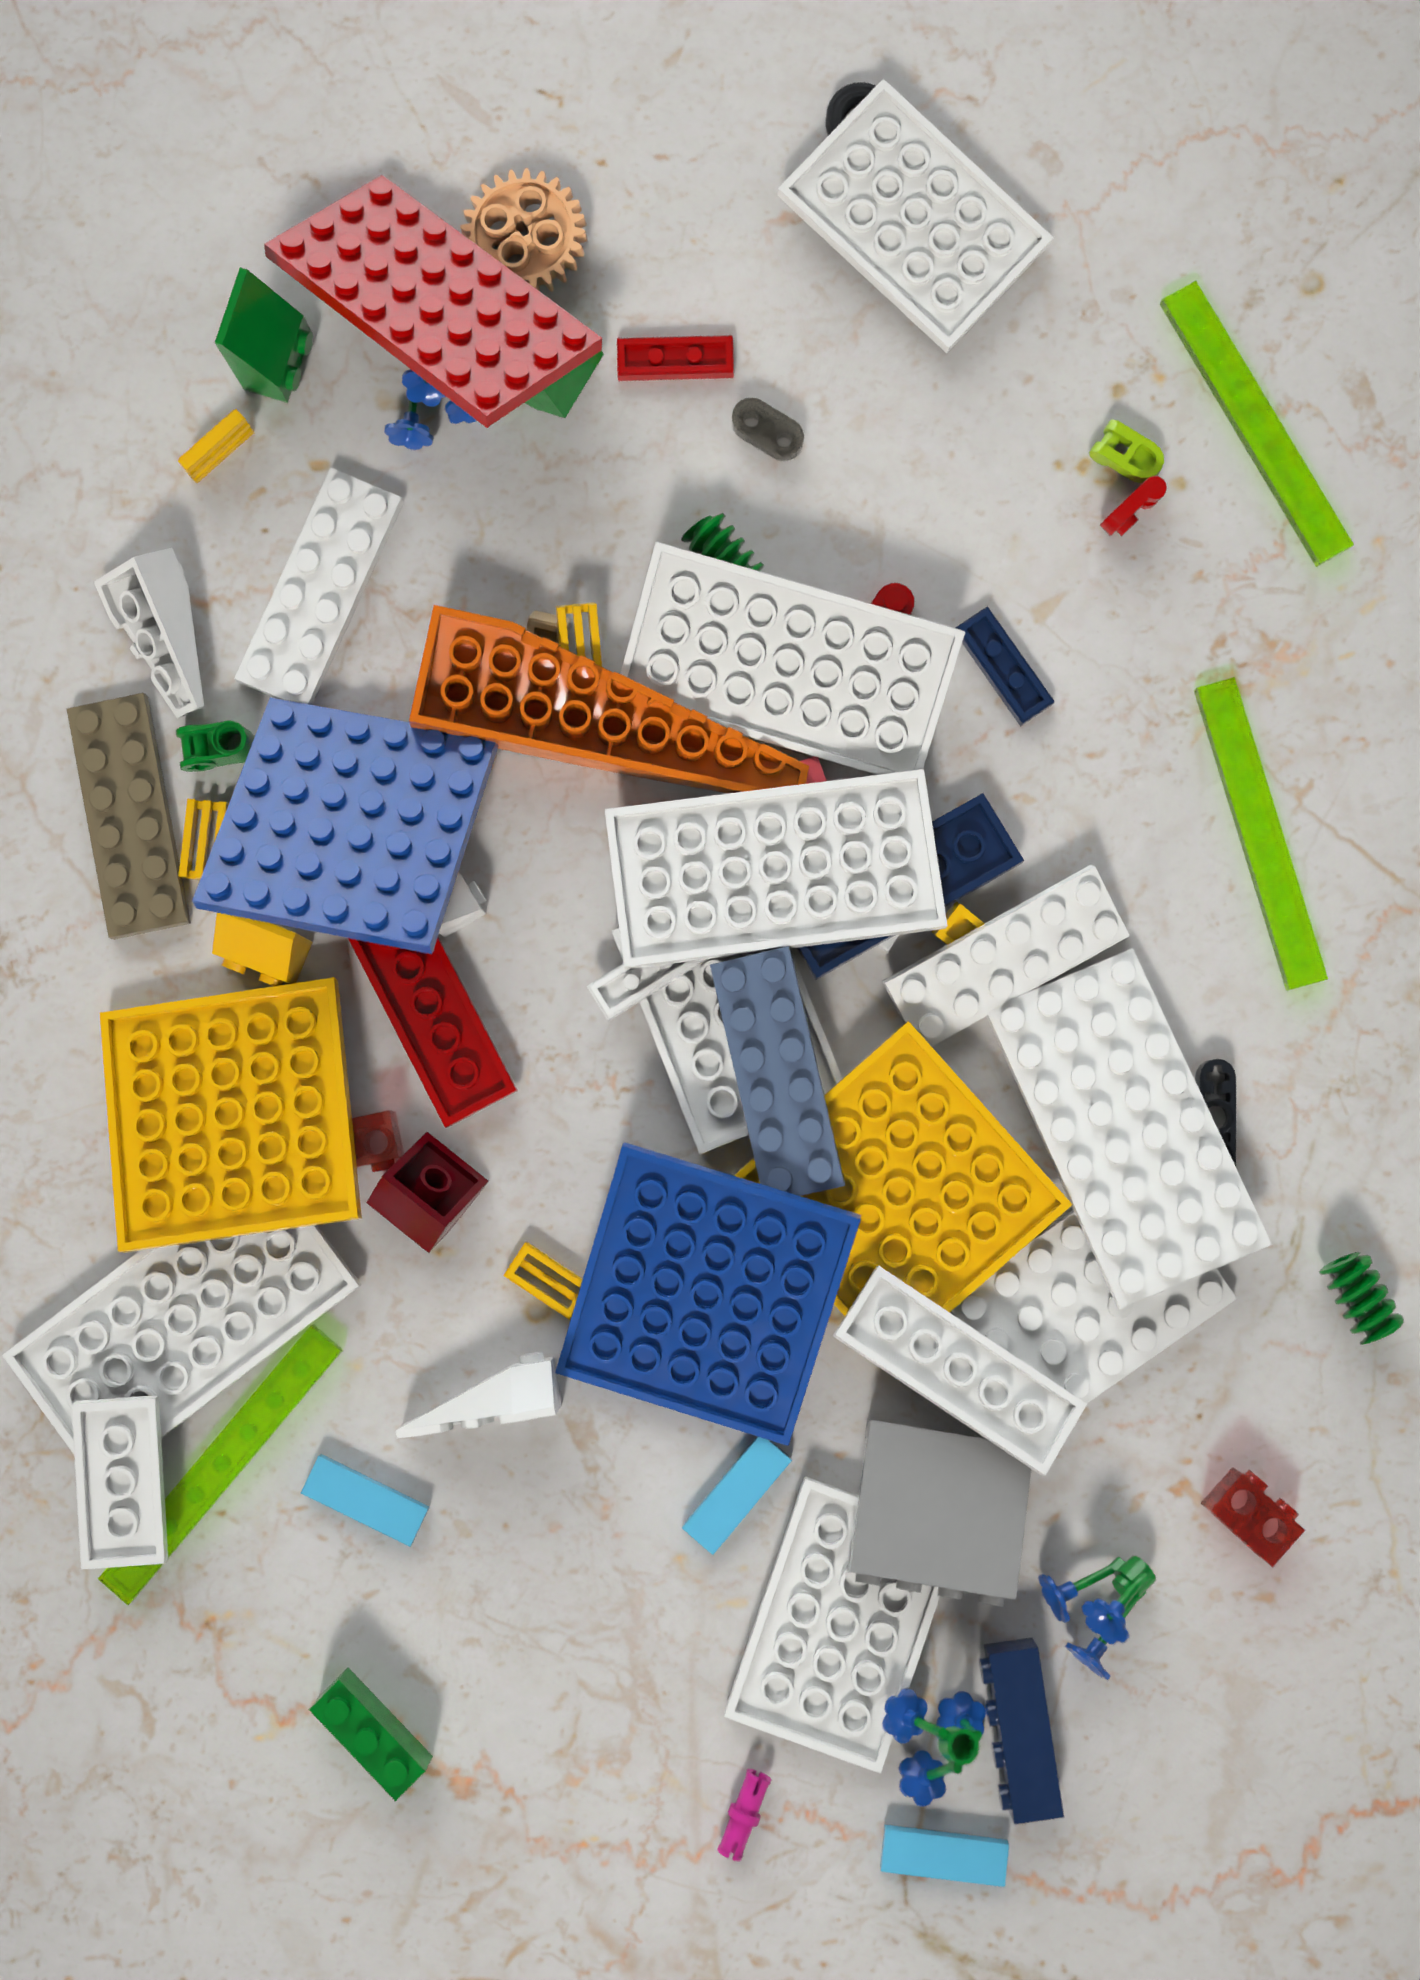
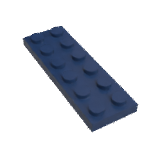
M984 793L932 821L945 907L1024 862L1023 857ZM895 935L798 947L797 949L815 980Z

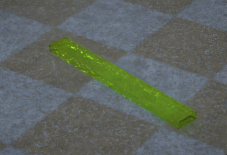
M1197 281L1163 298L1160 303L1161 308L1315 566L1318 567L1349 550L1354 543Z
M1235 677L1197 687L1194 690V694L1285 989L1289 991L1327 980L1328 976Z
M314 1324L310 1325L165 1498L168 1559L344 1351ZM164 1564L110 1567L104 1570L98 1580L124 1603L130 1605Z

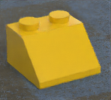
M217 913L212 954L224 958L221 965L241 974H244L248 967L261 973L259 981L272 986H279L283 982L289 984L297 983L313 942L295 932L272 923Z

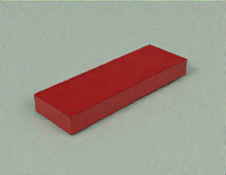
M733 335L617 338L618 381L734 378Z

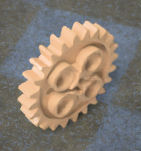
M525 168L522 178L519 179L516 178L513 170H509L508 181L503 182L498 175H495L494 182L496 187L491 189L487 185L482 184L481 188L484 197H470L475 210H464L463 214L468 223L460 225L462 234L537 290H539L540 285L544 284L552 292L554 291L552 283L554 278L564 283L567 282L564 272L565 268L573 271L578 269L573 256L584 257L583 247L579 243L587 241L586 232L584 229H581L586 226L584 214H579L582 211L578 199L572 200L573 196L570 187L561 190L559 178L555 177L547 184L545 172L542 170L536 179L531 178L529 168ZM531 204L541 205L540 208L534 212L525 211V209ZM495 222H506L505 226L501 229H490ZM526 231L527 235L522 236L521 232ZM548 237L558 238L553 245L545 246L541 244ZM512 255H523V258L517 263L507 262Z

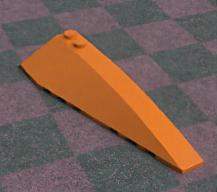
M438 605L433 606L409 718L410 726L413 728L438 730L442 733L464 737L473 736L481 740L496 742L499 746L498 749L723 793H737L806 784L809 765L766 744L757 743L731 727L722 726L694 709H687L661 693L617 672H611L595 664V661L582 655L578 656L560 647L554 641L545 637L541 638L527 631L525 627L519 624Z

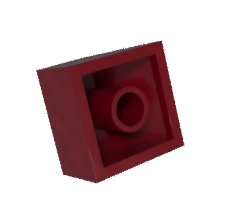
M426 1132L381 1176L366 1203L426 1252L430 1253L454 1227L485 1188L489 1180L429 1132Z

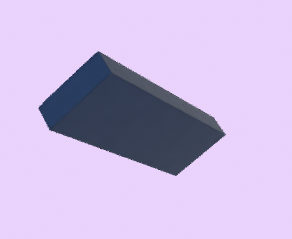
M988 606L955 627L965 631L962 644L1020 727L1054 704L1055 701Z

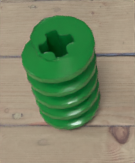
M724 513L701 519L689 528L681 538L684 543L691 542L689 550L760 572L764 567L762 562L752 566L749 565V561L755 554L753 550L742 554L739 552L745 542L742 537L734 541L729 539L735 530L733 525L724 529L720 528L721 523L726 517Z
M1355 1252L1330 1262L1319 1273L1320 1275L1334 1274L1335 1278L1327 1285L1328 1290L1342 1289L1343 1293L1335 1299V1303L1350 1304L1351 1307L1342 1316L1344 1319H1358L1359 1322L1350 1331L1352 1334L1365 1332L1366 1337L1360 1342V1345L1375 1342L1394 1333L1402 1326L1404 1318L1401 1314L1392 1313L1396 1308L1394 1300L1383 1299L1388 1294V1288L1386 1285L1376 1284L1380 1279L1379 1271L1375 1269L1367 1270L1372 1264L1371 1256L1359 1255L1360 1252Z

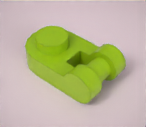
M1111 419L1103 430L1105 436L1101 442H1096L1089 451V456L1096 463L1109 466L1136 483H1143L1149 477L1157 476L1164 464V454L1157 444L1115 419ZM1117 444H1123L1128 447L1124 455L1115 450Z

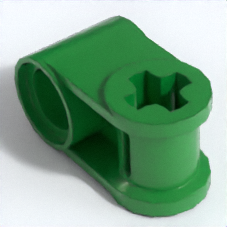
M235 721L205 725L195 724L177 728L175 730L176 737L181 739L183 754L180 769L187 772H198L219 766L244 763L255 736ZM241 734L240 745L234 750H229L228 742L233 735Z

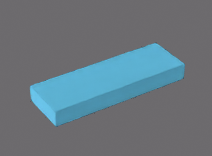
M757 1436L682 1525V1529L714 1555L790 1464L792 1458L772 1441Z
M323 1454L318 1456L301 1491V1494L409 1547L413 1544L430 1508Z
M884 1824L880 1869L881 1872L1005 1887L1009 1843L1006 1839Z

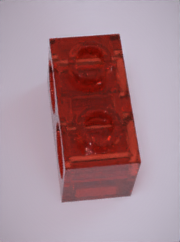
M387 1110L352 1118L357 1168L371 1166L372 1173L388 1170L395 1163V1160H398L404 1154L396 1111ZM377 1131L383 1132L388 1140L386 1149L380 1154L374 1153L370 1148V1138Z
M1232 1467L1200 1504L1260 1559L1273 1568L1305 1531L1295 1521L1299 1514L1280 1497L1276 1502L1264 1493L1268 1488L1267 1484L1251 1470L1248 1469L1243 1474ZM1239 1490H1246L1248 1496L1246 1504L1242 1508L1233 1509L1231 1504L1233 1495ZM1276 1518L1278 1521L1276 1533L1270 1537H1264L1263 1526L1265 1522Z

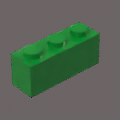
M349 1667L316 1699L309 1709L395 1802L427 1770L433 1757Z

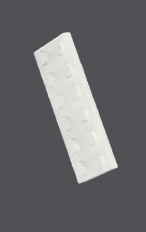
M330 467L234 678L238 683L276 699L313 705L403 506L404 501L402 497Z
M1089 865L988 921L979 928L963 935L954 942L945 945L884 979L882 982L904 1024L909 1021L932 1047L988 1015L987 1012L1036 989L1130 935L1096 867Z
M880 1266L874 1269L833 1334V1337L1042 1476L1047 1474L1087 1406L1085 1402Z

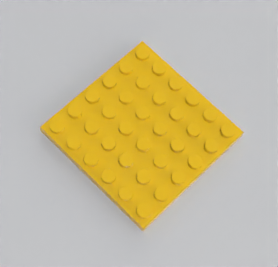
M332 977L100 1012L118 1252L126 1253L362 1219L339 984L336 978Z
M909 1021L825 1094L845 1186L801 1196L861 1215L859 1227L834 1305L844 1316L877 1266L882 1267L950 1313L1073 1205ZM754 1158L733 1175L760 1184Z

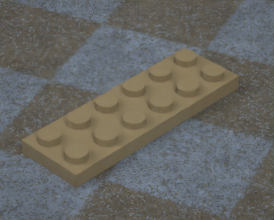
M139 693L66 708L108 938L115 940L191 924L183 880L178 876L180 864L148 696L145 693Z

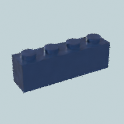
M1032 1637L984 1644L986 1658H979V1668L983 1684H990L992 1699L985 1700V1707L989 1726H996L998 1741L991 1742L995 1768H1002L1004 1784H998L1002 1811L1009 1810L1014 1825L1064 1818L1038 1646Z

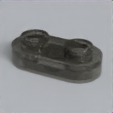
M745 398L735 405L732 412V427L738 437L779 461H789L800 454L803 448L804 432L795 420L757 398ZM748 418H755L758 424L754 427H749L745 425L744 421ZM780 438H787L791 441V444L787 447H781L777 441Z

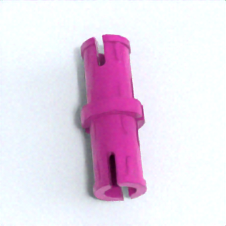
M747 1769L746 1777L736 1803H731L728 1810L730 1819L721 1843L717 1848V1851L728 1859L732 1852V1860L734 1861L742 1860L752 1828L759 1824L761 1815L758 1812L772 1780L762 1772L759 1773L758 1777L755 1776L757 1772L755 1769Z

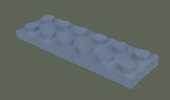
M790 946L711 964L712 977L760 1184L798 1196L845 1186Z

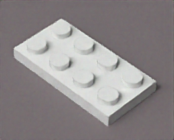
M159 1395L75 1401L71 1406L81 1570L164 1564L168 1560Z

